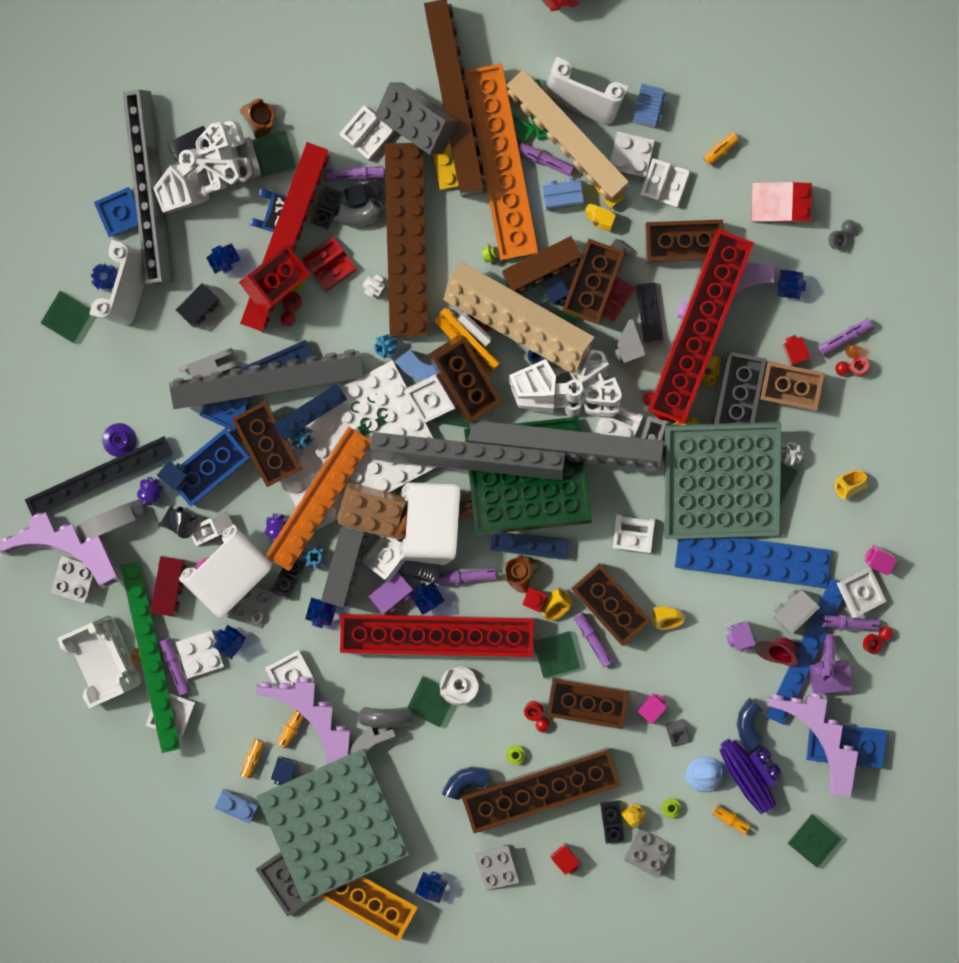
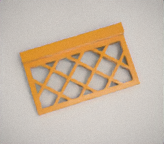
M444 308L440 312L439 317L434 320V323L450 339L457 335L465 337L488 376L501 362L469 334L448 308Z

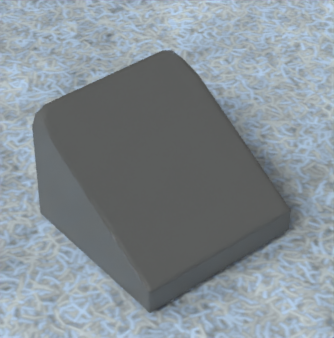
M683 719L665 724L672 747L690 741Z

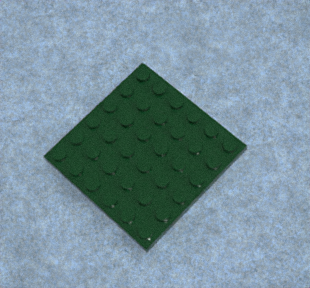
M578 417L513 424L580 432ZM470 428L464 429L465 442L469 440ZM565 460L563 481L469 470L476 536L592 523L585 464L582 461L570 462Z

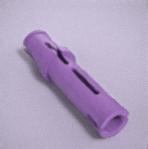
M521 142L519 154L532 159L534 163H541L570 176L574 165L544 153L540 148L535 149Z
M362 165L360 168L326 169L327 182L353 179L367 181V179L384 178V166L367 167Z
M866 318L855 326L851 325L846 331L818 345L817 347L821 355L824 357L851 340L859 339V336L867 331L874 329L870 320Z
M495 568L462 572L455 570L452 573H443L439 575L438 584L439 586L456 584L457 586L460 583L496 580Z
M584 612L573 618L582 632L581 635L586 638L603 668L613 663L614 661L597 636L595 627H592Z
M823 615L821 618L825 619V621H821L822 627H837L839 630L848 628L878 631L879 627H876V625H880L879 619L845 617V615Z
M827 634L824 638L823 661H821L820 667L822 669L821 680H824L825 683L833 681V672L836 669L835 651L837 638L833 634Z
M170 638L159 641L158 644L164 656L163 660L169 667L179 695L191 691L179 664L178 654L175 653Z

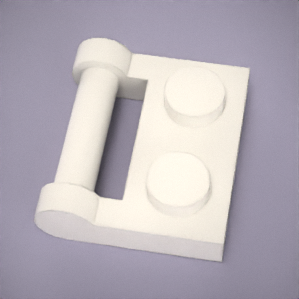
M608 406L611 411L615 408L614 406ZM620 407L618 414L633 420V425L630 426L608 416H601L595 432L634 438L643 414L639 412L636 414Z
M617 514L612 548L651 553L655 519L623 517L622 514ZM621 524L648 527L647 533L621 530Z

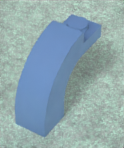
M410 349L395 361L407 375L419 381L437 374L433 365L422 363Z

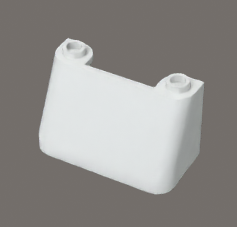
M556 57L544 92L560 107L601 124H611L616 118L628 86L613 82L608 85L605 93H602L569 78L572 70L571 65L566 60Z
M111 240L109 256L112 260L120 263V268L110 300L104 298L96 299L92 304L90 315L121 325H129L135 319L145 286L142 253L137 248Z
M450 483L405 484L402 489V497L408 502L406 538L398 546L400 560L439 565L449 563L456 555L460 486Z
M234 524L223 532L222 541L224 543L197 570L194 567L187 568L179 578L217 618L227 614L272 567L271 561Z
M103 617L57 638L60 648L65 653H74L89 687L84 690L83 699L87 703L88 708L123 694L141 684L140 674L113 617Z

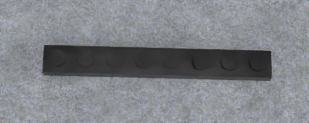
M163 436L24 500L33 517L38 513L50 510L169 456L173 452L166 437Z

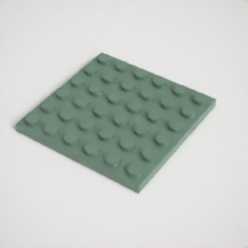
M781 422L665 425L664 538L689 539L779 535Z
M363 749L257 795L303 903L409 856Z

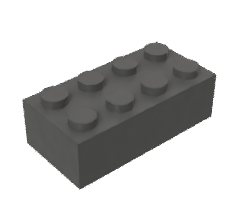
M403 82L389 83L375 114L376 118L429 155L444 153L459 121Z
M727 352L713 424L755 422L766 358Z
M341 526L323 591L322 602L340 607L350 603L352 592H349L350 585L355 584L357 574L354 573L355 567L360 566L362 555L359 552L361 548H365L367 541L364 531Z

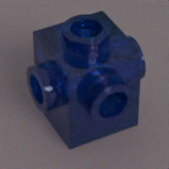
M232 243L223 247L219 245L211 250L212 254L206 257L214 274L230 272L234 269L233 265L241 260Z
M100 263L92 269L93 273L90 276L93 280L91 282L97 290L111 291L114 288L118 274L116 268L112 264L109 266L106 263L103 265ZM103 273L107 274V278L105 280H101L100 276Z
M780 269L777 296L800 299L801 292H805L806 280H803V272Z
M424 582L416 587L417 592L411 595L422 615L445 602L435 583L426 585Z
M311 597L305 620L311 621L312 626L323 628V625L331 626L337 605L322 602L321 599Z
M227 624L224 630L219 629L214 636L216 641L213 647L232 660L242 647L246 637L237 629Z
M423 872L414 893L426 900L440 903L448 881L442 879V874L438 872Z

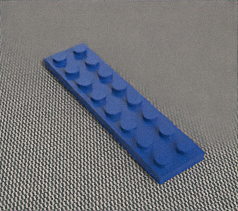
M739 537L678 539L674 567L827 588L832 550Z

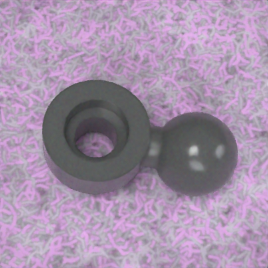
M853 220L844 221L841 227L842 231L836 230L830 234L829 245L832 249L843 250L847 247L848 235L854 234L857 229V225Z

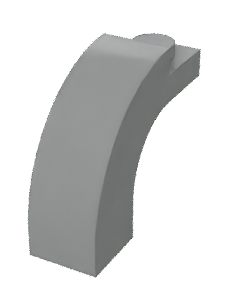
M137 499L77 524L76 528L82 542L84 543L89 537L101 536L146 517L147 514L142 503H140L141 500Z
M373 727L366 730L355 740L349 754L363 749L365 755H367L368 750L373 745L395 737L394 728H381L377 730L378 734H375Z

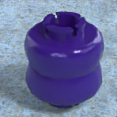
M148 476V479L140 481L137 497L141 499L140 503L145 504L147 502L146 505L152 506V503L160 501L163 485L158 483L159 479L155 478L153 480L154 477Z
M273 513V516L266 518L264 533L267 537H270V541H275L288 519L284 518V514H279L278 516V513Z

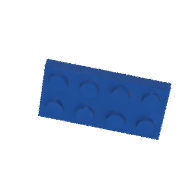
M842 725L839 748H842V745L854 746L853 750L858 751L856 766L883 768L887 730ZM809 728L806 760L828 762L824 748L817 736Z

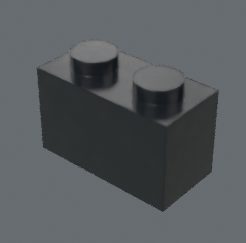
M201 283L176 311L192 327L195 325L200 326L206 320L204 316L209 311L212 313L218 308L220 299L205 284Z

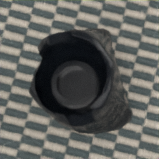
M174 504L171 505L158 526L173 531L182 539L189 538L194 532L197 515L195 514L194 518L190 517L189 512H183V507L178 506L177 509H174Z
M406 560L404 564L405 574L411 575L418 581H428L430 583H435L439 579L441 571L439 564Z

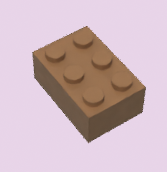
M766 362L759 400L817 411L824 372Z
M348 482L337 515L338 524L394 539L405 501L400 495Z

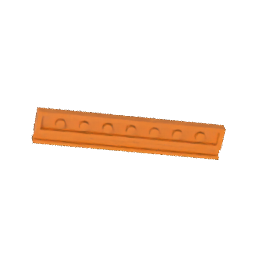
M349 426L346 428L265 555L267 558L290 571L371 445V440Z

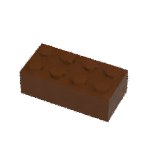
M723 219L646 222V262L704 260L715 230H723Z
M569 236L502 270V275L509 289L520 294L528 290V285L533 283L536 286L544 282V277L548 275L553 277L562 273V268L566 266L570 269L578 265L582 256L572 236Z
M588 238L562 311L600 325L626 252Z
M457 335L427 354L466 421L471 423L502 403L501 398L465 337Z
M264 401L231 418L266 487L303 469L288 439L283 440L273 424L278 420L268 401Z
M600 563L571 587V590L621 646H624L651 621Z
M552 677L546 716L623 729L629 690Z

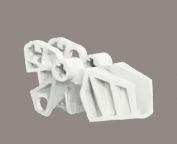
M237 121L212 123L197 139V149L183 150L179 155L180 165L169 166L153 188L163 213L169 214L210 200L209 193L225 189L227 182L232 185L239 179L244 183L253 175L250 158L239 157L236 146L245 143L241 126ZM229 126H233V127H234V128L232 129V131H233L234 133H229V131H230V127H229ZM204 139L208 140L209 147H202ZM241 166L247 169L245 177L240 175L239 168ZM205 170H207L210 185H208L207 177L203 173Z
M590 350L583 371L579 369L576 375L564 370L560 366L550 367L546 359L509 375V384L518 408L553 414L554 408H564L565 413L571 417L578 416L581 413L582 406H584L587 414L613 417L620 411L621 391L615 377L606 380L608 378L606 369L609 367V363L603 351ZM599 355L602 361L591 360V357ZM568 372L571 381L568 383H556V376ZM588 402L598 404V407L591 410L587 407ZM608 406H614L615 408L611 411Z

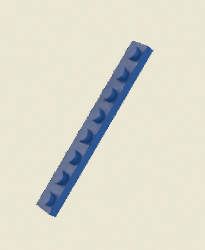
M830 578L827 588H825L818 603L820 608L813 614L800 641L796 654L798 663L795 666L788 667L776 692V695L784 696V700L791 701V697H797L810 670V665H812L829 627H822L821 621H825V619H821L822 616H835L841 604L843 596L837 585L839 581ZM769 707L766 717L784 725L789 713L782 709Z

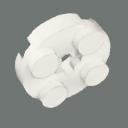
M458 666L449 669L440 680L441 696L453 705L464 706L468 704L478 692L479 685L475 674L466 667ZM462 682L464 689L457 690L454 683Z

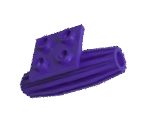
M729 738L720 744L721 748L719 751L728 772L744 797L760 814H764L775 807L776 802L768 784H771L772 787L777 785L781 778V770L770 759L771 754L766 747L763 748L760 744L750 757L735 739L731 741Z

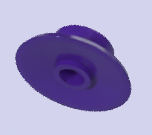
M124 423L110 425L104 431L102 437L104 449L114 457H119L134 450L137 441L134 430ZM118 436L122 438V442L120 444L116 443V438Z

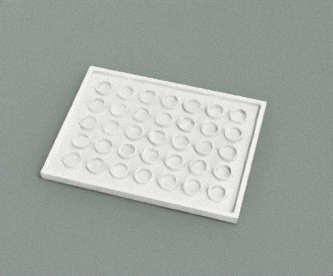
M393 360L365 374L363 378H358L340 387L347 400L305 426L313 430L311 434L314 437V441L310 447H305L304 450H301L291 445L293 440L290 437L287 438L303 468L282 480L296 506L346 428L349 426L361 434L357 427L361 426L360 421L365 417L370 419L363 421L366 427L369 426V421L372 422L371 427L368 428L372 432L365 436L369 440L372 439L373 432L433 438L426 423L421 421L405 395L404 390L407 386ZM367 397H369L371 401H375V403L369 402ZM358 401L360 402L359 404H353V410H358V413H354L351 410V404ZM379 408H385L387 409V411L381 410L379 412V416L384 417L386 414H388V416L384 419L385 421H387V423L377 428L378 423L375 420L378 419L377 410ZM369 446L316 530L337 520L348 482L390 492L436 468V466L371 459Z

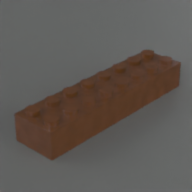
M606 747L462 794V800L473 833L475 834L619 787L620 783L609 749Z

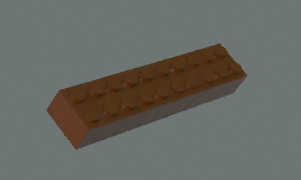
M447 0L424 3V9L444 111L459 120L450 138L460 196L483 193V188L486 187L485 175L480 174V169L483 168L481 155L476 154V150H479L477 136L473 137L472 131H475L474 118L469 117V112H472L470 98L466 99L465 94L468 93L466 79L462 80L461 76L464 74L463 61L458 60V56L461 55L459 41L455 42L454 37H457L455 22L451 23L450 19L454 18L452 4H448Z
M384 143L390 337L429 336L424 150L414 143Z

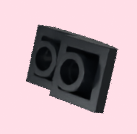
M204 126L196 128L168 143V147L176 161L179 160V155L183 150L197 149L196 141L206 130ZM206 139L202 141L203 148L209 146V142Z
M325 186L311 223L329 230L343 192Z
M297 559L290 571L282 568L271 592L288 600L306 563Z
M619 800L600 803L606 844L625 841Z

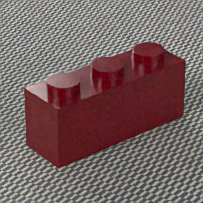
M160 556L150 613L173 617L175 613L179 612L180 602L177 601L178 594H182L184 586L179 578L182 572L187 569V564H184L185 559Z

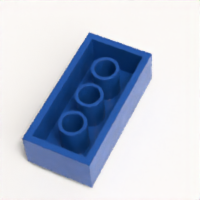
M224 428L181 464L187 469L185 473L188 474L186 478L188 482L181 490L178 488L177 491L188 505L193 507L250 460L251 457L227 428Z

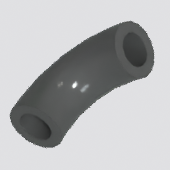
M371 198L361 208H351L341 204L333 220L348 227H364L380 218L386 211V207L375 198Z
M364 707L359 713L360 724L369 727L409 726L413 720L412 712L407 707L394 709Z

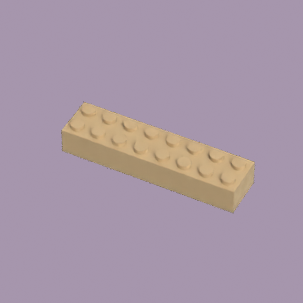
M524 69L507 84L509 97L515 103L518 101L521 103L522 111L528 117L531 115L534 117L533 121L541 131L545 129L548 132L546 135L554 145L558 143L561 146L559 149L567 159L571 157L574 160L573 165L580 173L584 171L587 174L586 179L593 187L597 185L600 188L599 193L607 201L610 199L613 202L630 187L628 180Z
M462 261L450 275L443 298L450 305L457 307L483 324L492 327L499 333L506 335L576 375L586 361L594 336Z

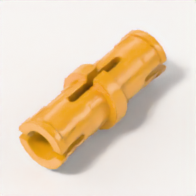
M731 132L720 143L717 142L715 147L703 156V159L709 166H712L722 155L728 154L727 151L740 140Z
M294 711L288 724L284 725V731L276 744L282 745L285 749L288 748L294 734L297 735V729L305 718L299 711Z
M253 740L251 749L245 756L246 761L240 772L241 776L249 779L252 778L257 763L260 762L259 757L265 745L263 741Z
M719 804L715 807L716 810L714 809L712 812L713 816L725 822L726 826L735 828L743 835L747 833L746 829L749 830L750 824L738 818L734 812L730 813Z

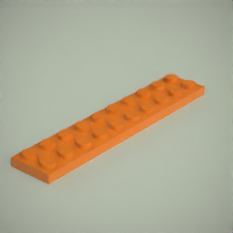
M500 63L465 70L500 260L538 253L503 65Z

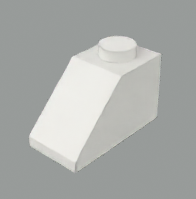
M227 511L195 525L191 536L196 546L222 535L228 527L233 525Z

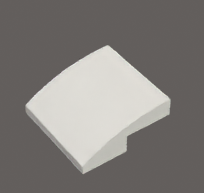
M363 106L339 135L371 161L395 132L384 122L376 118L375 114L367 107Z
M653 158L640 195L679 208L691 171Z
M465 312L456 319L483 347L488 345L492 338Z

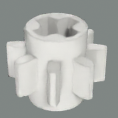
M378 274L374 277L369 275L362 285L366 289L364 293L371 298L373 295L379 297L386 286L382 283L384 278Z
M793 442L788 443L787 446L782 444L781 462L787 466H793L795 463L799 464L803 451H800V446Z

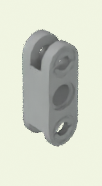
M229 348L179 368V371L189 370L192 379V376L203 375L205 377L211 376L213 372L223 373L238 367L239 364L237 360L225 363L224 358L234 354L233 349Z

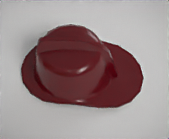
M778 637L773 642L761 641L755 645L756 653L764 660L790 667L798 663L796 654L799 644L787 637Z

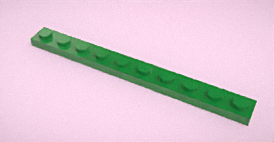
M134 562L120 565L161 753L181 749L140 563Z

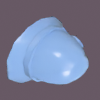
M702 757L695 759L688 766L685 778L695 790L710 792L717 789L725 781L727 770L718 760Z

